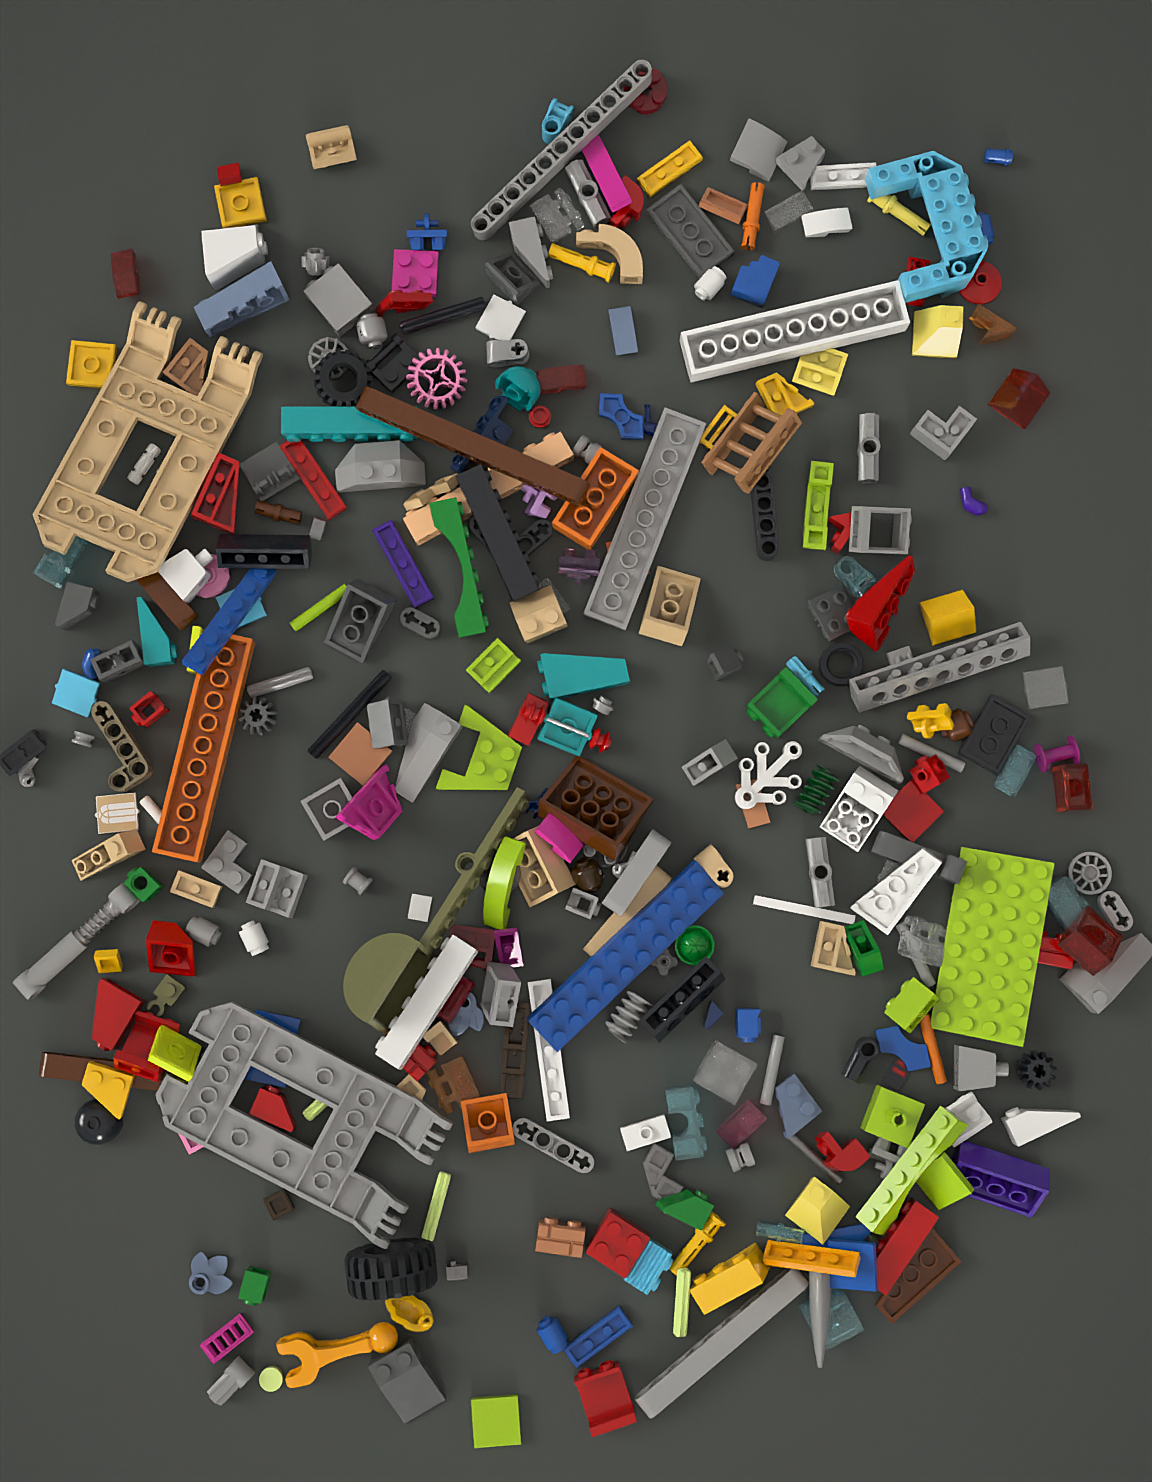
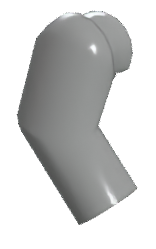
M34 757L18 770L20 783L24 787H32L35 783L33 767L39 760L37 757Z

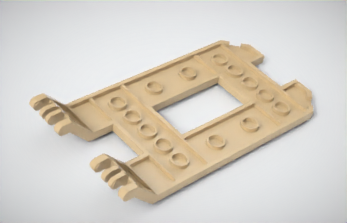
M141 301L137 303L133 310L127 342L33 513L45 547L66 555L76 536L115 552L105 570L106 573L126 582L159 572L204 486L218 452H222L251 396L258 366L263 358V353L254 351L249 365L244 363L249 353V347L243 346L240 350L241 344L237 342L233 343L229 356L223 354L229 344V340L226 337L220 336L214 348L208 377L198 396L160 381L163 371L170 362L176 333L182 320L179 317L173 316L168 328L164 329L162 326L167 320L168 314L165 311H161L159 314V309L155 307L150 310L147 321L143 320L142 316L147 310V304ZM137 421H141L176 436L139 508L135 511L98 494Z

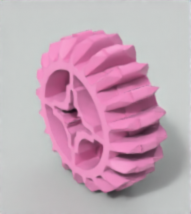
M436 348L435 355H433L432 350L427 349V357L424 353L420 352L419 358L421 361L413 358L412 362L416 367H408V370L414 374L406 375V379L413 380V382L407 384V388H415L411 392L412 397L417 394L420 395L417 403H421L423 399L426 400L425 408H428L430 402H432L434 410H437L438 403H441L442 409H446L445 401H448L452 406L454 405L452 397L458 400L461 398L457 391H465V387L459 384L467 382L466 378L460 377L466 374V370H458L463 363L462 361L454 363L457 357L455 354L449 359L447 357L449 354L448 350H445L444 354L440 355V348ZM429 362H439L435 370L421 369ZM445 365L452 370L455 382L450 381L451 379L445 376ZM439 369H441L439 375L442 383L438 382L434 389H432L434 379L431 375L435 376ZM418 375L429 383L428 393L421 388ZM440 387L452 389L444 396H434L436 390Z

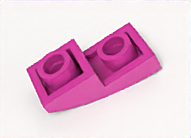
M550 813L535 831L537 835L553 846V852L568 863L572 862L584 846L562 822Z

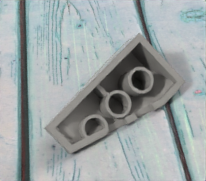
M424 703L412 721L408 745L405 747L395 785L398 794L414 803L462 730L461 724Z

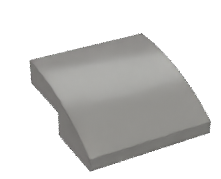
M748 119L730 157V161L750 169V174L769 182L777 166L776 157L783 153L787 141L764 125Z
M261 859L246 903L288 918H293L308 875Z

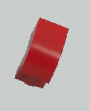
M626 175L621 180L632 203L619 209L611 218L610 225L621 229V227L623 229L626 228L632 218L638 222L643 211V193L640 187Z
M820 1132L814 1138L818 1143L817 1148L823 1155L828 1156L822 1164L830 1170L837 1172L852 1171L859 1168L871 1157L856 1138L848 1139L841 1146L837 1144L829 1132Z

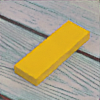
M689 140L637 177V182L648 197L651 198L700 163L703 157Z

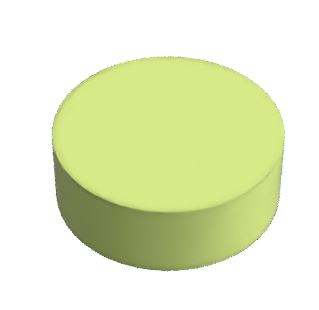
M277 1366L266 1367L259 1376L260 1386L268 1392L279 1389L284 1380L283 1372Z

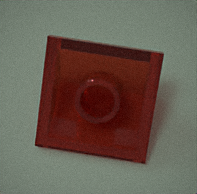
M1013 368L988 405L1025 430L1050 395V392L1038 374Z
M1064 764L1052 767L1057 813L1093 809L1088 764Z

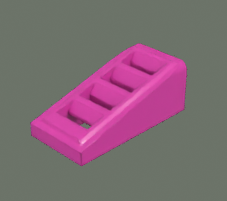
M239 1313L200 1344V1347L210 1361L215 1364L255 1331L242 1313ZM236 1322L243 1330V1335H241L234 1326ZM227 1329H229L232 1332V1334L236 1338L235 1341H233L232 1338L229 1336V1334L226 1331ZM220 1335L228 1345L226 1348L218 1338ZM212 1341H213V1343L215 1344V1346L218 1348V1350L220 1351L219 1353L216 1351V1349H215V1348L213 1347V1345L211 1344Z

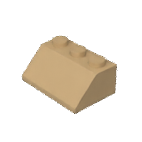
M539 826L513 838L526 843L521 865L516 866L514 877L529 907L576 885L564 859L552 851L553 846L535 833Z

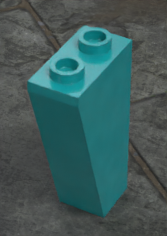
M543 653L540 654L541 660L537 661L539 674H544L546 682L542 683L544 696L549 695L550 701H553L555 697L562 699L630 683L625 659Z

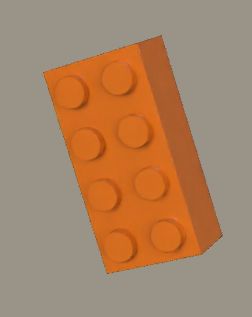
M600 447L581 476V479L590 484L582 504L577 506L565 501L552 522V528L591 551L637 479L639 470Z

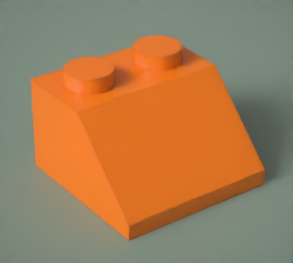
M507 1093L461 1101L469 1153L515 1145Z

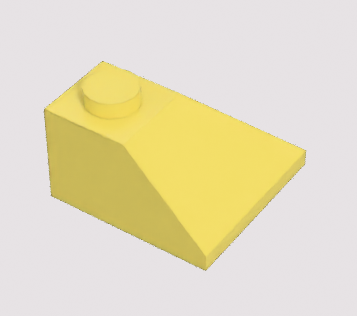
M940 305L914 311L912 356L957 358L963 329V307Z
M812 1177L785 1216L823 1245L850 1206L816 1177Z

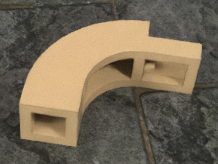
M599 224L598 232L592 230L576 232V249H602L615 256L620 266V284H642L643 262L641 253L629 235L616 227L606 224Z

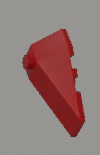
M908 555L862 595L847 612L846 620L850 631L873 651L878 652L888 636L891 627L887 625L892 614L897 615L899 597L906 594L913 578L915 566L912 556Z

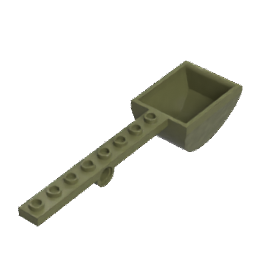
M518 787L515 789L476 853L464 852L457 857L455 867L461 876L420 941L401 933L379 935L360 947L349 962L343 984L346 1003L358 1018L382 1034L388 1035L391 1030L388 1028L395 1016L399 1017L404 1010L401 1008L408 996L412 998L416 992L414 988L421 977L425 978L429 972L427 967L431 960L436 957L432 952L441 945L443 941L442 936L454 924L455 916L459 909L464 908L471 890L478 886L483 871L490 867L492 857L498 850L503 838L514 829L519 814L526 810L529 804V797L524 790ZM474 862L470 870H465V866L468 863Z

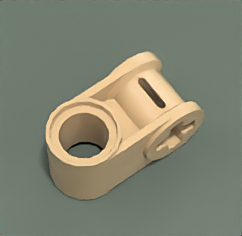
M710 844L693 858L718 887L726 888L732 883L733 872L713 845ZM718 872H721L722 874L727 872L728 881L725 882L724 880H721L719 882L717 880L719 877Z

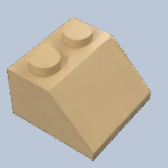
M551 585L510 602L516 622L526 644L568 627Z

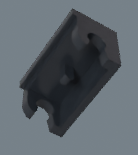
M36 729L29 731L0 754V766L9 777L47 748V743L40 739Z

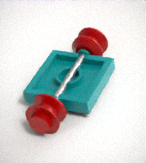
M558 697L554 698L548 713H546L545 705L541 708L536 707V701L532 705L528 703L523 714L526 717V722L534 720L535 726L544 722L537 737L542 742L579 757L587 740L589 741L590 749H593L595 746L599 747V753H602L603 750L607 751L611 744L610 732L603 735L600 728L591 732L598 716L594 712Z

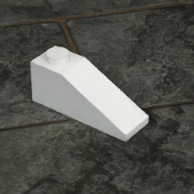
M1016 1107L1005 1112L1006 1116L1002 1117L1001 1120L1012 1143L1019 1147L1080 1118L1081 1115L1074 1110L1019 1109Z

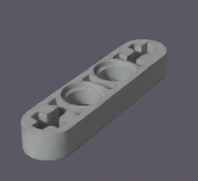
M520 1117L514 1122L513 1133L522 1141L580 1173H588L593 1169L594 1158L585 1149L527 1117ZM524 1122L528 1123L527 1128L533 1131L534 1127L538 1128L534 1133L533 1140L528 1139L531 1136L530 1133L526 1131L522 1134L519 1133L518 1123L521 1125ZM540 1133H547L550 1137V1142L545 1146L537 1142V1136ZM561 1144H566L570 1148V1154L566 1157H561L557 1153V1148ZM574 1150L579 1151L576 1154L579 1158L583 1159L587 1156L590 1165H585L581 1168L578 1160L574 1159L573 1163L569 1162L573 1157Z

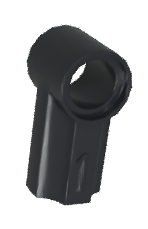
M869 1037L859 1038L841 1074L860 1084L872 1060L879 1053L877 1043ZM865 1043L872 1044V1051L868 1054H863L861 1051Z

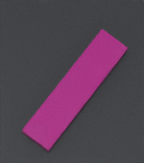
M596 136L582 149V152L613 213L632 203V200L600 136Z

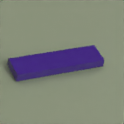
M392 519L374 528L372 531L413 607L416 609L435 599Z

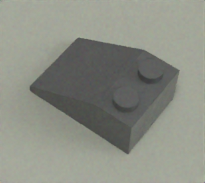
M359 578L348 583L324 643L364 663L387 623L397 599Z
M412 1336L397 1344L390 1352L382 1353L371 1359L368 1365L378 1387L404 1424L446 1400Z

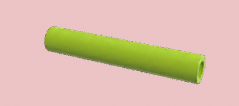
M345 583L289 622L293 629L298 631L339 602L347 587Z

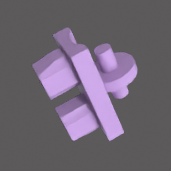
M523 484L521 490L525 495L522 500L527 503L529 502L524 514L546 519L551 508L542 503L545 496L552 501H555L558 497Z

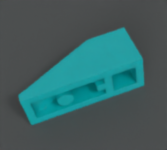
M137 597L144 665L147 667L176 664L175 658H178L179 655L177 645L174 644L148 602L142 597Z

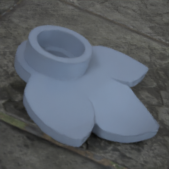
M471 992L466 998L469 1000V1006H461L452 1023H448L453 1036L462 1034L468 1026L477 1031H480L483 1027V1012L476 1006V997Z
M203 1252L198 1253L191 1262L192 1275L189 1278L191 1291L200 1295L207 1292L221 1294L228 1290L233 1284L224 1275L228 1266V1258L223 1255H217L208 1260ZM198 1278L204 1279L205 1284L203 1286L197 1283Z

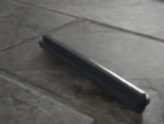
M382 670L311 745L308 753L312 757L318 758L392 677L385 670Z

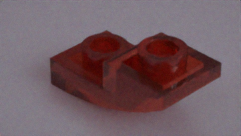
M133 249L111 253L113 281L118 299L139 294V276L136 272V254Z
M584 365L551 367L536 372L541 386L540 393H561L563 389H585L587 386Z

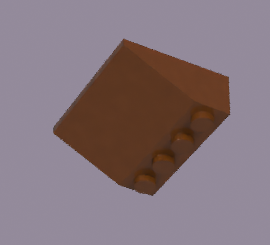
M576 755L540 799L538 816L545 819L549 813L552 814L581 842L615 861L629 843L653 803L654 798L581 756Z

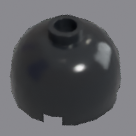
M95 1098L85 1102L78 1109L74 1127L77 1135L83 1141L93 1145H102L112 1141L119 1135L123 1127L122 1118H116Z

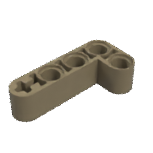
M96 702L91 708L92 717L123 764L122 767L109 776V786L115 791L128 792L152 776L153 766L117 709L107 702ZM103 708L107 709L105 713L109 719H112L111 721H109L106 717L101 716L103 714ZM120 726V734L117 737H113V728ZM131 744L133 751L129 756H126L124 749L127 745ZM143 763L145 771L143 774L138 775L136 767ZM120 776H124L126 783L123 787L119 788L117 780Z

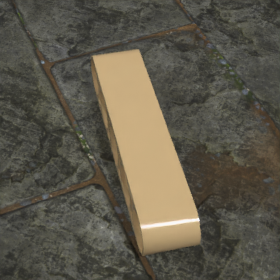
M656 865L621 917L613 912L583 950L590 956L595 954L671 881L672 877Z

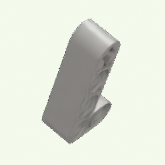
M652 829L602 904L621 917L672 842Z

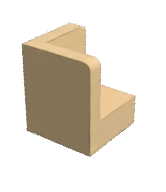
M443 1020L439 1021L423 1036L427 1043H431L439 1055H443L459 1042Z

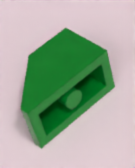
M864 920L845 926L846 941L861 976L864 977L883 970L881 952Z
M688 1189L657 1200L655 1204L662 1212L700 1231L714 1207L708 1200L709 1196L700 1190H696L694 1193Z

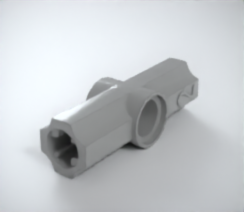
M583 160L571 162L565 167V171L578 195L579 203L584 207L593 227L599 228V224H607L611 220V216L598 192V186L592 180ZM585 191H591L593 195L587 197L584 196L583 193Z
M875 413L859 415V446L857 448L858 482L863 484L877 483L879 478V450L881 445L879 441V415ZM863 445H871L874 452H866Z
M826 837L805 839L815 908L834 906L835 901L831 879L832 869L829 865ZM818 866H822L826 871L822 879L815 876V869Z

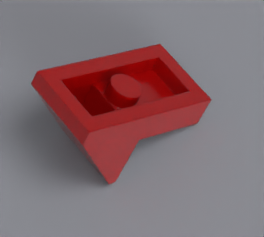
M851 512L831 516L827 521L842 531L837 530L830 541L833 543L830 550L837 555L850 537Z

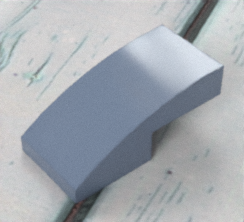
M631 307L608 309L615 355L638 352Z

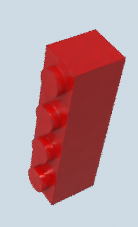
M912 1197L909 1201L906 1200L902 1204L899 1211L901 1212L887 1230L888 1233L883 1240H878L879 1244L876 1247L878 1290L884 1295L888 1294L939 1218Z

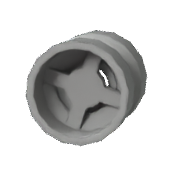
M582 435L572 452L574 456L582 457L585 463L590 464L602 446L598 443L593 444L588 437Z
M748 1143L740 1145L738 1149L731 1148L725 1150L733 1173L740 1171L741 1167L755 1165ZM739 1152H741L744 1162H742Z

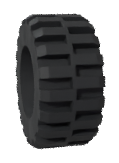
M423 1238L390 1239L387 1249L381 1248L374 1243H369L350 1250L344 1259L348 1293L355 1299L359 1298V1300L375 1301L411 1296L432 1288L438 1280L435 1246L430 1240Z

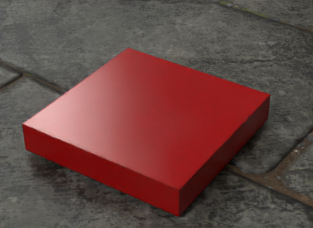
M910 779L897 792L883 813V816L908 841L914 842L944 811L926 793L923 794L920 787Z

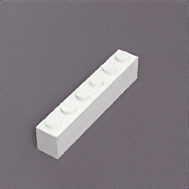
M454 935L444 940L440 947L442 950L438 958L434 957L427 967L429 972L425 978L421 977L414 987L416 992L412 998L408 996L401 1007L404 1009L399 1017L395 1016L388 1027L391 1030L386 1037L382 1036L376 1044L375 1048L378 1050L375 1054L399 1070H402L478 953L476 949Z

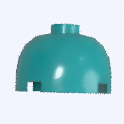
M521 366L510 367L495 381L496 389L500 388L503 392L501 396L509 398L507 404L516 410L521 411L525 408L526 411H529L540 397L541 386L536 373L531 369Z

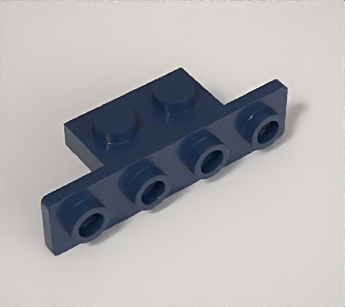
M506 396L494 397L488 405L489 409L486 414L477 421V427L474 432L505 445L514 430L500 420L498 416L509 401V398ZM456 454L452 459L450 470L461 473L470 459Z

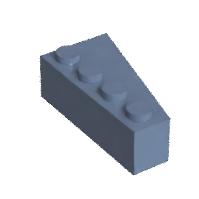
M270 261L210 298L200 301L194 309L210 338L289 301V298Z

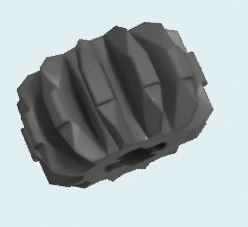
M253 697L252 705L245 701L244 704L247 709L240 708L239 712L244 714V716L238 718L239 722H245L242 725V729H249V734L254 735L257 730L260 736L264 734L263 728L271 732L272 729L268 726L269 723L273 725L277 723L271 717L278 715L276 711H270L274 705L272 703L266 705L267 700L265 698L258 702V699ZM258 711H260L262 719H257L258 722H256L253 715L255 713L259 714Z

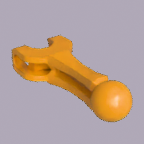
M379 1322L370 1330L342 1339L316 1340L310 1334L302 1331L281 1337L276 1343L279 1354H294L302 1362V1365L288 1372L285 1379L286 1384L289 1388L309 1385L315 1380L319 1368L343 1357L359 1353H369L372 1350L378 1353L390 1352L397 1344L398 1333L392 1324Z

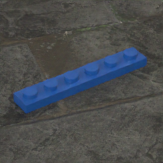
M250 568L183 658L182 664L201 675L205 673L274 579L276 569Z

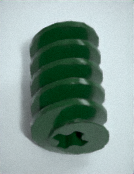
M816 765L819 770L813 769L811 772L815 778H807L810 786L804 785L802 787L806 794L799 793L797 795L801 802H793L797 808L809 815L821 813L817 806L826 805L822 797L830 798L831 796L827 793V789L835 790L831 782L839 783L840 781L835 774L819 765Z

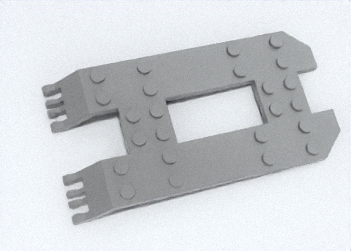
M234 1001L200 1011L189 1034L209 1043L189 1083L167 1073L156 1093V1099L161 1107L165 1127L352 1223L372 1243L387 1249L390 1240L385 1236L379 1235L376 1232L377 1228L380 1227L391 1235L395 1234L397 1229L384 1220L399 1226L401 1219L390 1214L387 1210L391 1206L399 1213L404 1214L409 1206L397 1199L378 1181L355 1170L374 1132L377 1131L395 1140L419 1161L431 1165L434 1156L420 1149L421 1145L424 1143L432 1150L439 1151L441 1145L429 1139L427 1135L437 1141L444 1142L445 1135L434 1131L431 1127L435 1122L443 1129L450 1130L453 1122L441 1116L418 1097ZM251 1066L333 1108L313 1148L231 1105Z

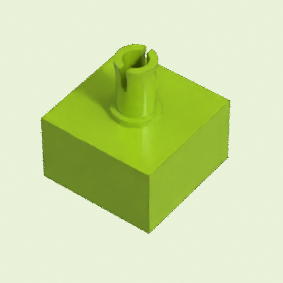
M877 1084L860 1128L908 1148L925 1104Z

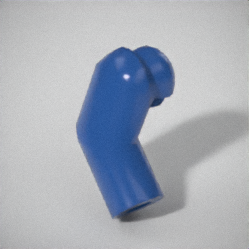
M98 648L88 649L81 663L85 677L92 680H97L98 677L90 659L101 654Z

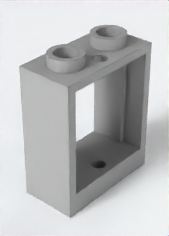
M852 506L849 552L908 554L910 546L909 531L912 522L911 509ZM871 513L894 514L892 547H869Z
M488 962L480 1007L490 1025L513 1027L521 981L510 964Z

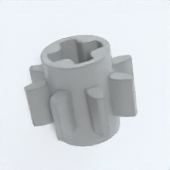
M309 248L307 253L305 252L304 256H301L302 267H306L307 273L310 275H322L327 267H329V256H325L324 250L321 248Z

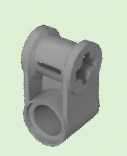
M521 339L490 340L486 342L487 366L523 365L529 360L530 354L527 344ZM517 349L522 350L520 355H516Z

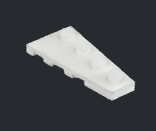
M922 848L851 905L850 908L888 935L942 864V860L925 848Z

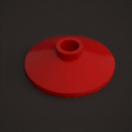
M981 261L966 288L959 292L970 303L979 305L989 303L997 297L1001 290V275L992 264ZM978 277L984 278L985 282H979Z

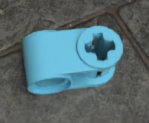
M553 98L542 122V139L545 143L550 144L566 129L574 114L575 106L571 105L569 107L558 102L557 98ZM552 128V129H555L556 131H555V132H548L547 130Z

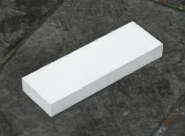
M876 162L816 166L813 176H810L811 190L867 187L865 176L869 168L876 166Z

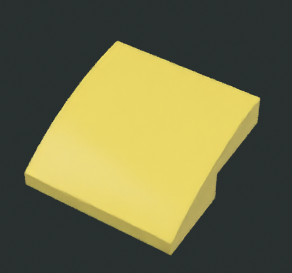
M830 348L821 352L800 356L792 382L834 396L848 354Z

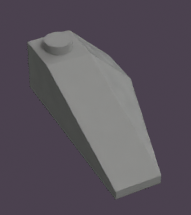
M1139 933L1106 950L1074 963L1072 969H1068L1059 979L1091 1013L1099 1014L1117 997L1152 957V944L1142 933Z

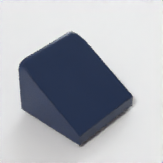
M711 1000L709 1001L703 1024L708 1030L723 1016V1012Z

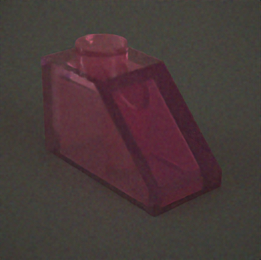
M747 1099L716 1132L731 1148H734L752 1135L767 1118Z

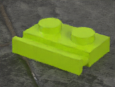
M497 638L466 671L490 694L521 660Z

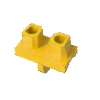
M946 703L939 704L936 710H931L926 705H919L916 712H908L907 719L913 724L914 731L917 733L922 732L923 737L926 739L932 738L934 731L953 730L954 723L950 718L952 711Z

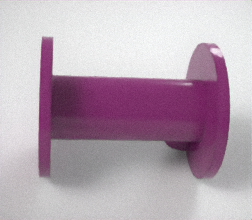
M1068 736L1067 745L1048 750H1043L1040 744H1035L1034 746L1036 763L1042 773H1045L1050 768L1052 762L1071 758L1075 765L1080 763L1079 748L1073 736Z

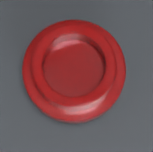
M535 406L529 413V421L536 428H544L551 421V413L545 406Z

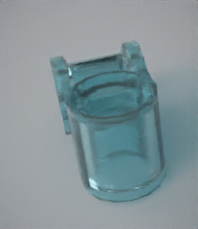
M843 557L834 566L835 576L858 598L864 595L871 585L877 583L875 577L852 557ZM842 563H846L850 566V573L846 574L842 572Z

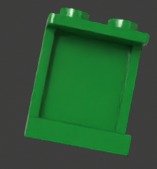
M785 667L745 706L747 709L746 714L754 722L758 720L763 725L762 730L770 738L774 736L777 739L818 699Z

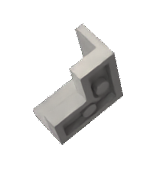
M959 406L945 423L927 410L910 435L943 460H946L976 422L977 418Z

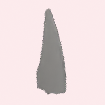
M809 1271V1307L817 1366L822 1368L831 1308L830 1274Z

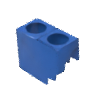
M761 255L759 261H751L749 267L741 266L731 296L763 308L780 262Z

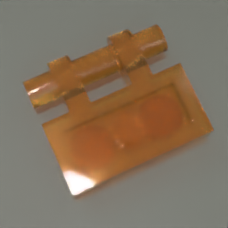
M463 1055L441 1065L444 1072L441 1076H438L435 1068L427 1072L430 1078L428 1082L431 1088L434 1087L439 1098L437 1102L440 1107H443L445 1114L454 1111L451 1102L455 1100L459 1107L462 1108L461 1101L481 1098ZM446 1081H448L453 1092L450 1095L446 1094L442 1085Z

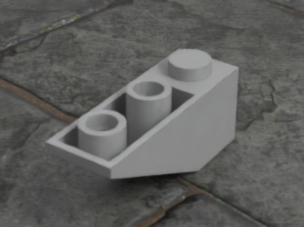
M535 217L509 222L514 252L546 288H550V279H553L551 266H546L545 263L548 253L546 245H541L540 238L543 237L541 224H536Z

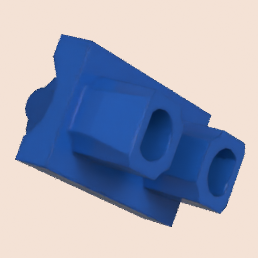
M425 213L424 220H416V227H425V230H407V237L410 238L412 250H424V238H432V250H445L448 230H430V227H439V221L430 220L429 213Z

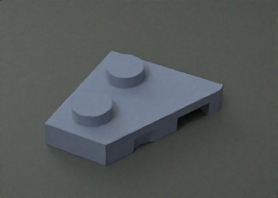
M791 1074L775 1087L776 1098L779 1101V1113L783 1119L785 1129L783 1133L785 1138L789 1139L819 1115L822 1110L795 1074Z

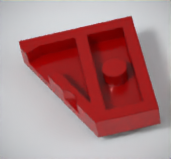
M393 290L375 308L378 317L384 316V313L390 309H396L397 314L425 310L433 302L432 293H423L422 290L412 292Z

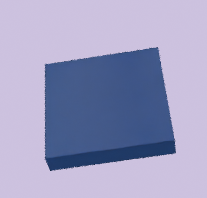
M829 1239L828 1248L860 1252L861 1257L856 1277L830 1274V1288L876 1292L878 1290L876 1242Z

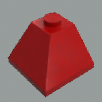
M153 920L146 938L149 972L195 977L193 941L176 923Z

